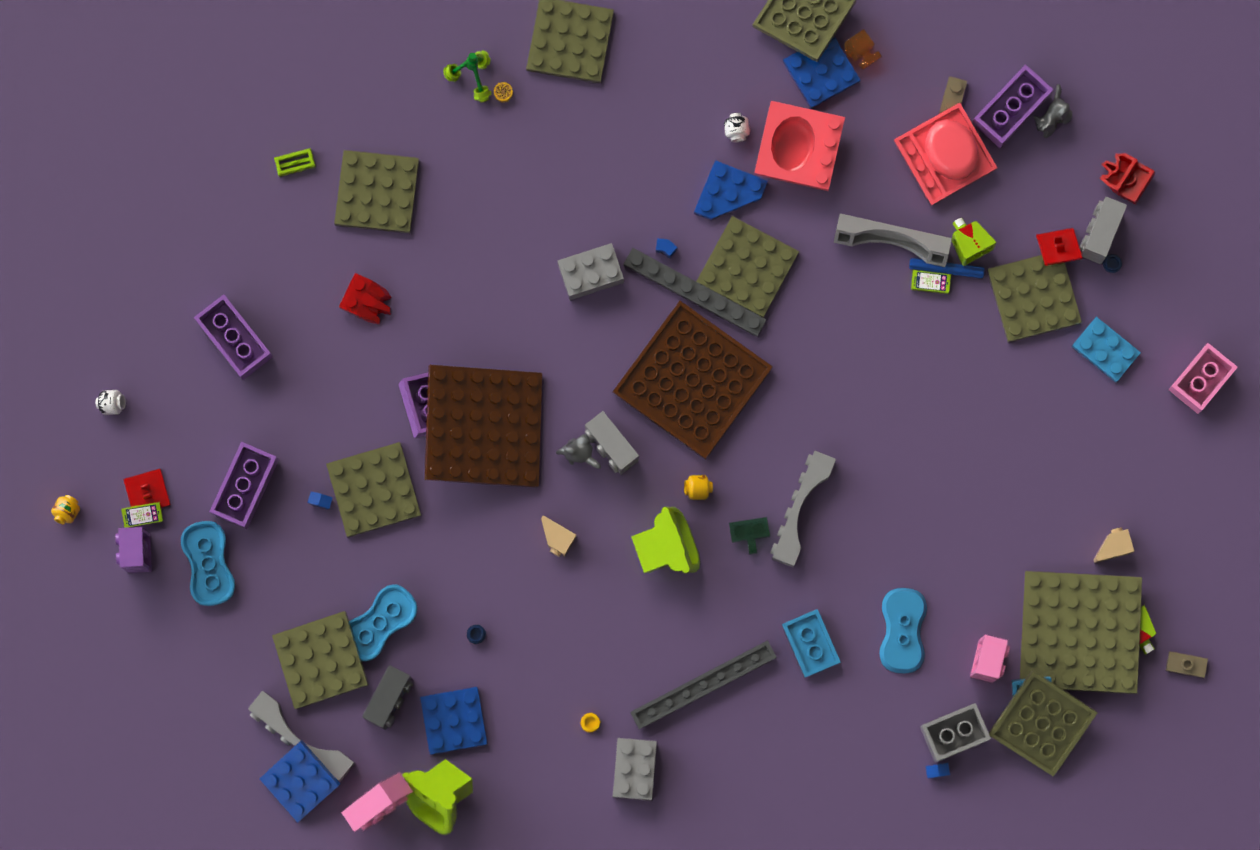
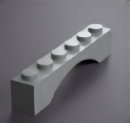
M840 213L834 243L847 246L870 242L893 244L913 252L928 264L945 267L952 238Z
M814 451L813 455H808L805 463L808 466L806 473H801L798 483H801L799 491L795 489L791 499L795 502L792 508L788 507L784 516L787 522L785 526L781 525L777 534L780 540L778 544L774 543L770 554H773L772 560L792 568L794 567L801 550L797 532L800 508L809 493L819 484L828 480L836 461L835 458Z
M262 691L248 708L251 711L250 716L257 722L260 720L264 721L267 724L265 728L271 733L278 732L282 736L280 740L289 746L292 743L295 746L301 740L286 724L280 704ZM306 744L340 782L355 765L351 759L339 750L317 749Z

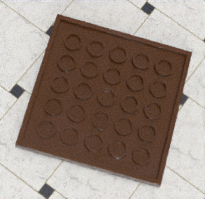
M679 301L612 393L706 460L773 366L682 301Z
M429 365L425 480L539 487L542 373Z

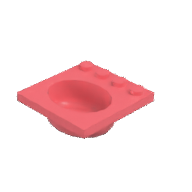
M771 101L754 175L829 191L845 117Z
M961 103L954 105L893 140L931 206L997 169L995 162Z

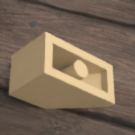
M543 515L541 520L548 547L551 548L550 552L558 557L560 555L566 556L577 537L576 534Z
M1122 527L1111 530V534L1106 536L1093 559L1094 563L1132 554L1134 548L1128 529L1122 530Z

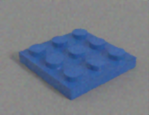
M835 36L818 62L799 52L783 59V63L811 109L860 82V78Z
M478 687L420 697L430 755L488 745Z
M302 740L259 778L297 822L301 821L340 785V782Z

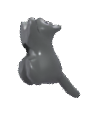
M1060 84L1056 85L1054 100L1051 102L1046 114L1042 117L1034 116L1037 130L1044 132V138H1048L1054 133L1058 123L1067 124L1072 118L1070 105L1060 98L1062 91Z
M585 434L577 439L572 438L566 445L556 451L557 455H564L571 465L574 462H586L597 469L601 468L598 461L592 458L593 448L589 437Z

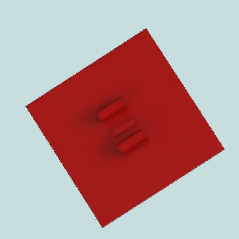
M1073 228L1036 235L1045 266L1082 259Z
M161 469L123 479L131 507L160 502L161 508L171 505Z

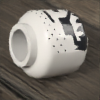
M741 113L730 114V118L724 121L725 135L728 139H731V142H741L749 136V121L746 117L741 116Z
M118 390L101 391L96 398V407L103 415L120 414L126 406L125 396Z

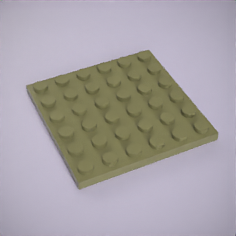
M1025 571L1020 679H1026L1031 670L1043 677L1050 676L1051 682L1063 690L1137 694L1142 577Z

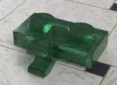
M767 517L729 523L732 543L747 541L749 554L757 553L755 539L770 537Z

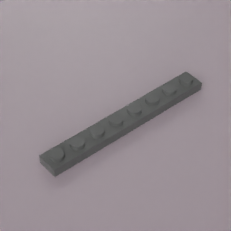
M632 248L623 264L627 268L758 337L766 322L765 318Z
M767 640L630 713L640 730L777 657Z

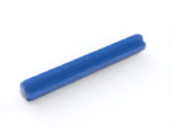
M911 258L909 263V269L974 278H983L985 273L984 267L963 266L962 264L946 262V266L942 267L928 264L922 259Z

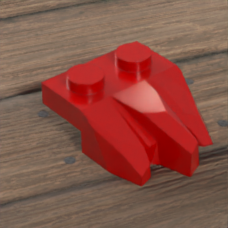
M1126 153L1115 154L1116 163L1106 160L1101 164L1109 173L1108 175H1102L1100 179L1118 196L1136 205L1156 173L1151 168L1139 163L1138 159Z
M355 273L339 308L368 323L380 324L378 314L391 315V308L384 304V301L390 300L392 297L384 287Z

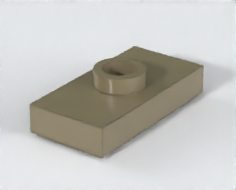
M1169 651L1165 671L1205 678L1208 659Z

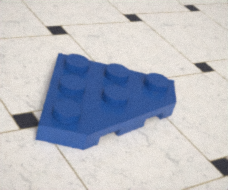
M715 160L694 214L713 220L723 214L740 209L747 204L761 200L768 181Z

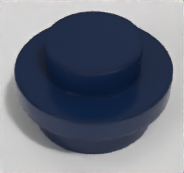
M1115 254L1107 255L1103 261V268L1109 273H1116L1122 267L1121 258Z
M472 625L468 628L467 638L471 643L480 644L485 640L486 631L482 626Z

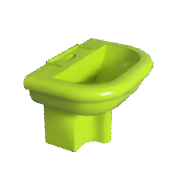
M663 507L662 512L655 517L654 528L631 536L644 573H651L666 566H669L674 571H683L684 573H694L699 570L700 557L686 518L678 508Z
M446 759L426 773L423 771L403 773L402 776L413 791L407 796L409 800L406 801L412 813L439 834L448 835L451 833L457 818L456 804L473 793L472 778Z

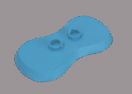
M212 521L194 523L185 528L181 536V547L190 562L192 570L190 592L193 599L204 606H214L226 602L232 597L235 590L233 575L226 566L224 559L225 533L219 524Z
M392 584L384 587L377 594L372 606L366 613L349 621L361 661H370L376 658L382 651L389 636L395 631L408 626L414 620L417 614L416 601L402 586Z
M910 588L893 589L885 595L882 602L886 634L880 647V660L889 671L911 673L921 667L925 657L920 630L926 616L927 603L924 596L917 590Z

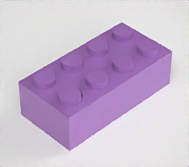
M1025 64L974 118L972 124L1000 149L1051 96L1053 89Z
M224 294L194 317L242 380L273 358L269 350Z
M241 442L209 512L216 517L247 530L279 459L274 455Z

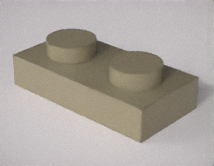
M949 76L939 114L958 103H962L967 81Z

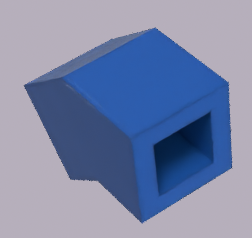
M657 238L656 252L664 253L670 258L677 251L678 247L669 239Z
M311 491L308 503L313 506L330 509L333 497Z
M949 763L926 766L927 778L950 775Z

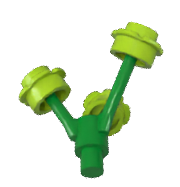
M486 51L470 53L467 60L459 66L448 64L444 67V77L450 82H456L459 79L461 69L464 67L473 70L478 85L474 89L473 96L475 100L485 102L492 94L487 86H482L477 69H485L490 64L491 58Z

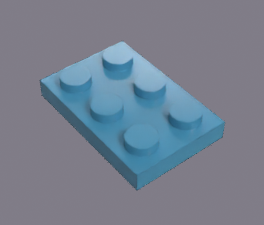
M1095 317L1071 346L1114 382L1120 379L1141 353L1098 317Z
M818 609L782 624L805 678L841 663Z

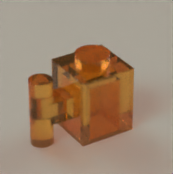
M864 29L845 41L844 51L849 58L852 57L856 61L863 57L864 60L859 63L862 69H865L882 57L879 51L874 54L870 53L874 49L875 44Z

